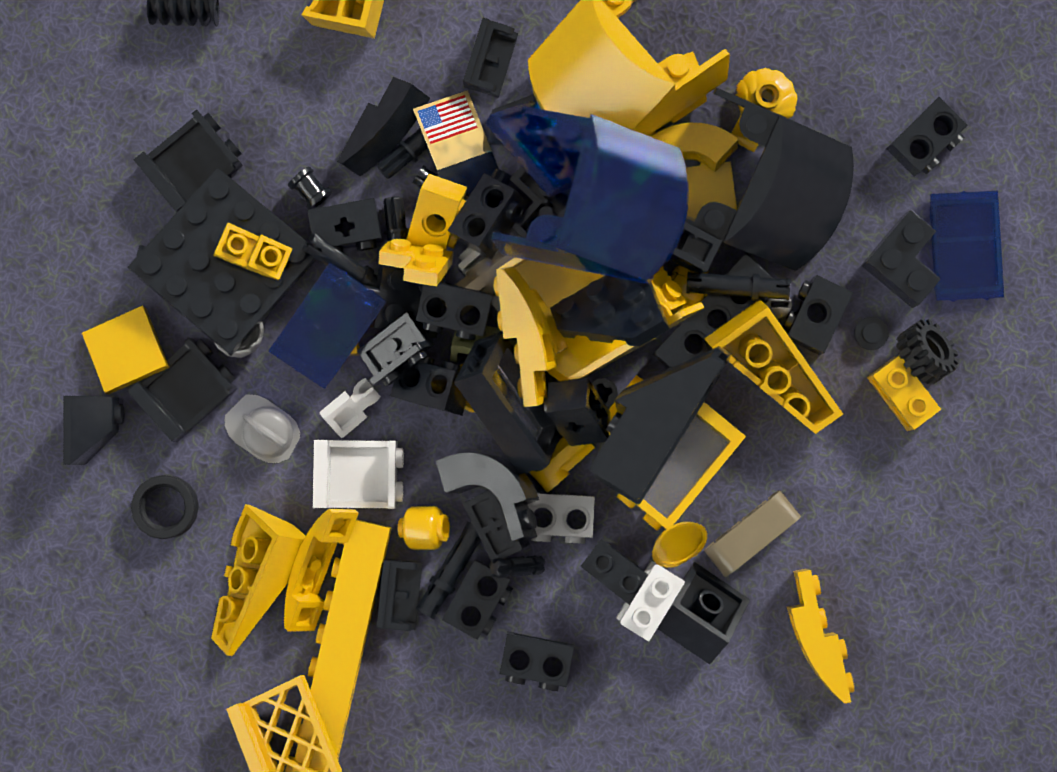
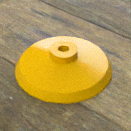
M681 522L670 526L659 535L654 543L652 550L653 561L661 567L672 568L695 557L706 544V529L701 524L694 522Z

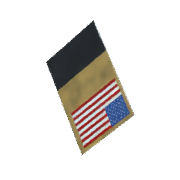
M468 90L413 109L440 178L466 186L465 194L474 190L484 173L491 177L493 171L499 169Z

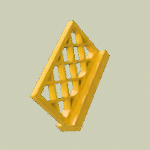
M300 675L244 703H238L226 709L250 772H283L286 764L299 769L300 772H318L309 768L315 750L323 753L326 757L327 765L324 772H342L305 675ZM298 686L302 696L298 710L284 704L288 691ZM279 695L278 700L272 699ZM263 702L275 706L269 723L260 719L256 706ZM282 709L296 715L290 732L276 727ZM303 718L312 722L315 729L311 742L297 736ZM274 732L288 738L282 755L273 752L270 741ZM294 741L308 747L303 764L288 758Z

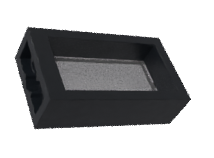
M502 331L474 342L454 383L519 475L531 471L538 472L550 464L561 434L558 433L556 425L551 418L546 416L544 403L538 406L524 407L523 398H520L518 394V380L521 378L520 366L514 358V347L508 338L503 339Z

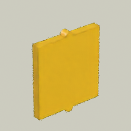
M731 161L724 162L716 172L703 163H700V166L676 169L682 214L696 219L702 206L709 202H719L737 210Z

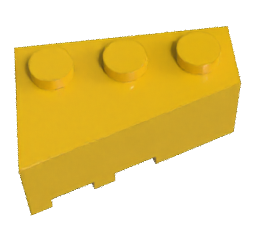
M313 0L309 7L306 6L301 15L313 26L375 39L384 0Z

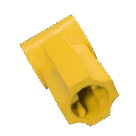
M562 437L554 450L550 464L541 471H531L529 473L548 493L570 474L568 471L595 447L592 444L570 446L566 439Z

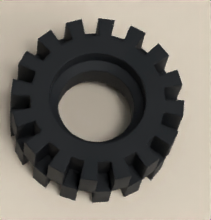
M921 319L899 334L896 339L898 341L896 347L901 350L898 354L900 359H905L904 366L906 369L911 368L910 374L914 377L918 375L920 382L924 383L926 381L927 385L937 383L958 368L959 359L956 358L958 352L952 349L954 343L952 340L948 341L946 338L948 334L945 331H940L941 326L937 323L933 325L932 320Z

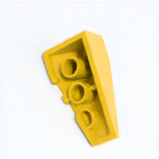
M245 504L233 532L231 546L237 547L234 566L226 565L224 574L225 577H228V595L222 596L219 599L211 637L228 656L234 655L288 584L296 555L305 538V535L295 525Z

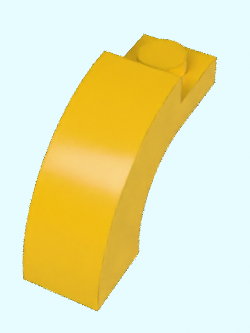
M681 123L665 128L643 143V153L648 159L641 158L630 170L632 174L630 185L632 188L636 187L639 194H641L666 167L681 160L701 162L716 172L738 148L739 139L722 128L705 123Z

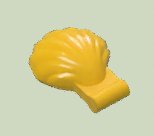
M767 68L750 71L737 84V94L735 96L788 119L794 115L797 94L793 83L782 72ZM738 105L739 111L742 115L744 108ZM740 115L731 134L739 139V145L755 152L758 143L747 139L740 131Z

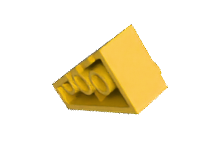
M760 299L704 339L712 348L721 346L732 353L729 362L815 434L843 415L769 307Z

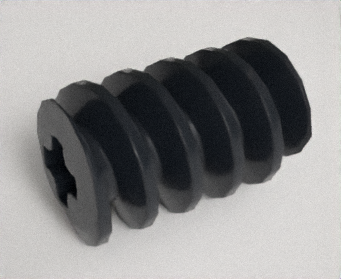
M147 0V18L150 25H154L157 19H159L162 25H168L171 18L176 26L182 25L184 18L189 26H194L197 19H199L202 26H208L211 18L216 27L219 25V0Z

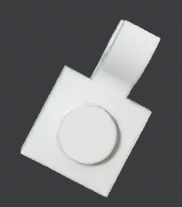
M364 378L356 384L351 397L344 391L319 413L331 428L343 438L367 418L363 410L377 402L381 396L368 380Z

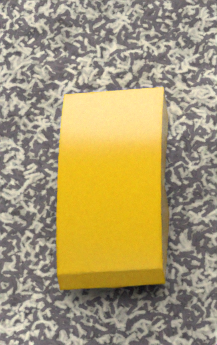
M227 223L213 255L247 270L279 280L293 248L264 235L257 236Z

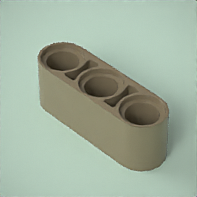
M781 490L767 498L768 501H763L741 519L742 522L738 521L715 540L716 543L713 541L704 549V552L724 577H727L800 519L801 515Z

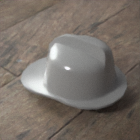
M245 395L225 415V428L230 438L256 458L267 463H279L289 459L300 439V430L296 421L272 402L258 395Z

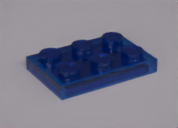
M536 99L492 113L485 123L549 197L592 181L599 172L580 148L568 141L551 124Z

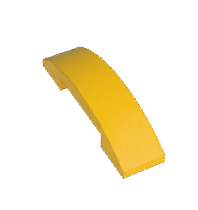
M327 509L315 521L305 536L296 555L287 586L284 628L288 632L315 631L325 602L318 594L337 543H348L359 514L355 509Z

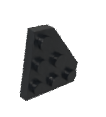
M638 256L627 263L621 264L617 269L591 282L588 286L550 307L557 330L565 338L574 339L576 335L587 336L590 341L606 343L621 340L626 341L630 346L640 347L670 329L645 265Z

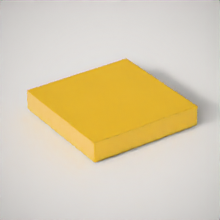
M143 305L82 332L104 393L108 395L169 368L147 309Z

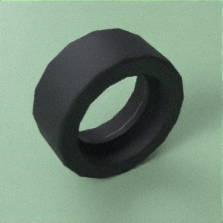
M170 475L150 477L140 484L133 494L131 503L132 517L138 528L148 536L158 539L178 537L188 531L197 519L199 509L197 494L191 485L180 477ZM157 488H173L180 493L184 500V514L179 522L173 526H157L150 521L146 514V500L151 492Z

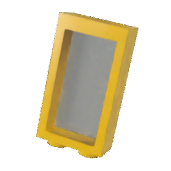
M705 402L641 504L637 505L621 494L616 496L631 510L635 505L646 513L642 519L657 531L661 527L667 529L674 525L746 437Z

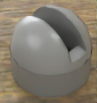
M790 297L789 301L768 298L765 302V305L769 307L776 319L785 318L792 310V300ZM771 302H787V303H788V304H787V308H783V307H772V308H771Z

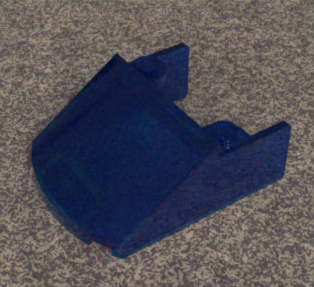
M526 107L525 116L534 132L555 136L561 148L580 153L564 218L553 215L537 217L532 221L526 238L493 232L491 240L502 255L649 284L663 264L671 258L682 235L689 203V181L680 148L593 114L590 115V118Z

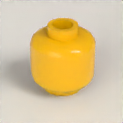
M411 506L406 510L404 517L398 521V535L400 538H404L406 546L412 550H436L442 546L443 541H447L449 538V518L437 506Z

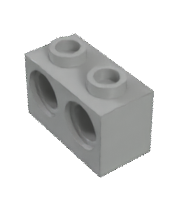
M537 493L540 500L528 504L533 513L538 508H547L552 513L551 523L546 527L536 526L537 537L532 538L531 541L551 542L553 535L565 536V543L585 544V537L593 538L594 496ZM575 509L581 510L586 516L585 524L579 529L570 528L566 522L568 513Z

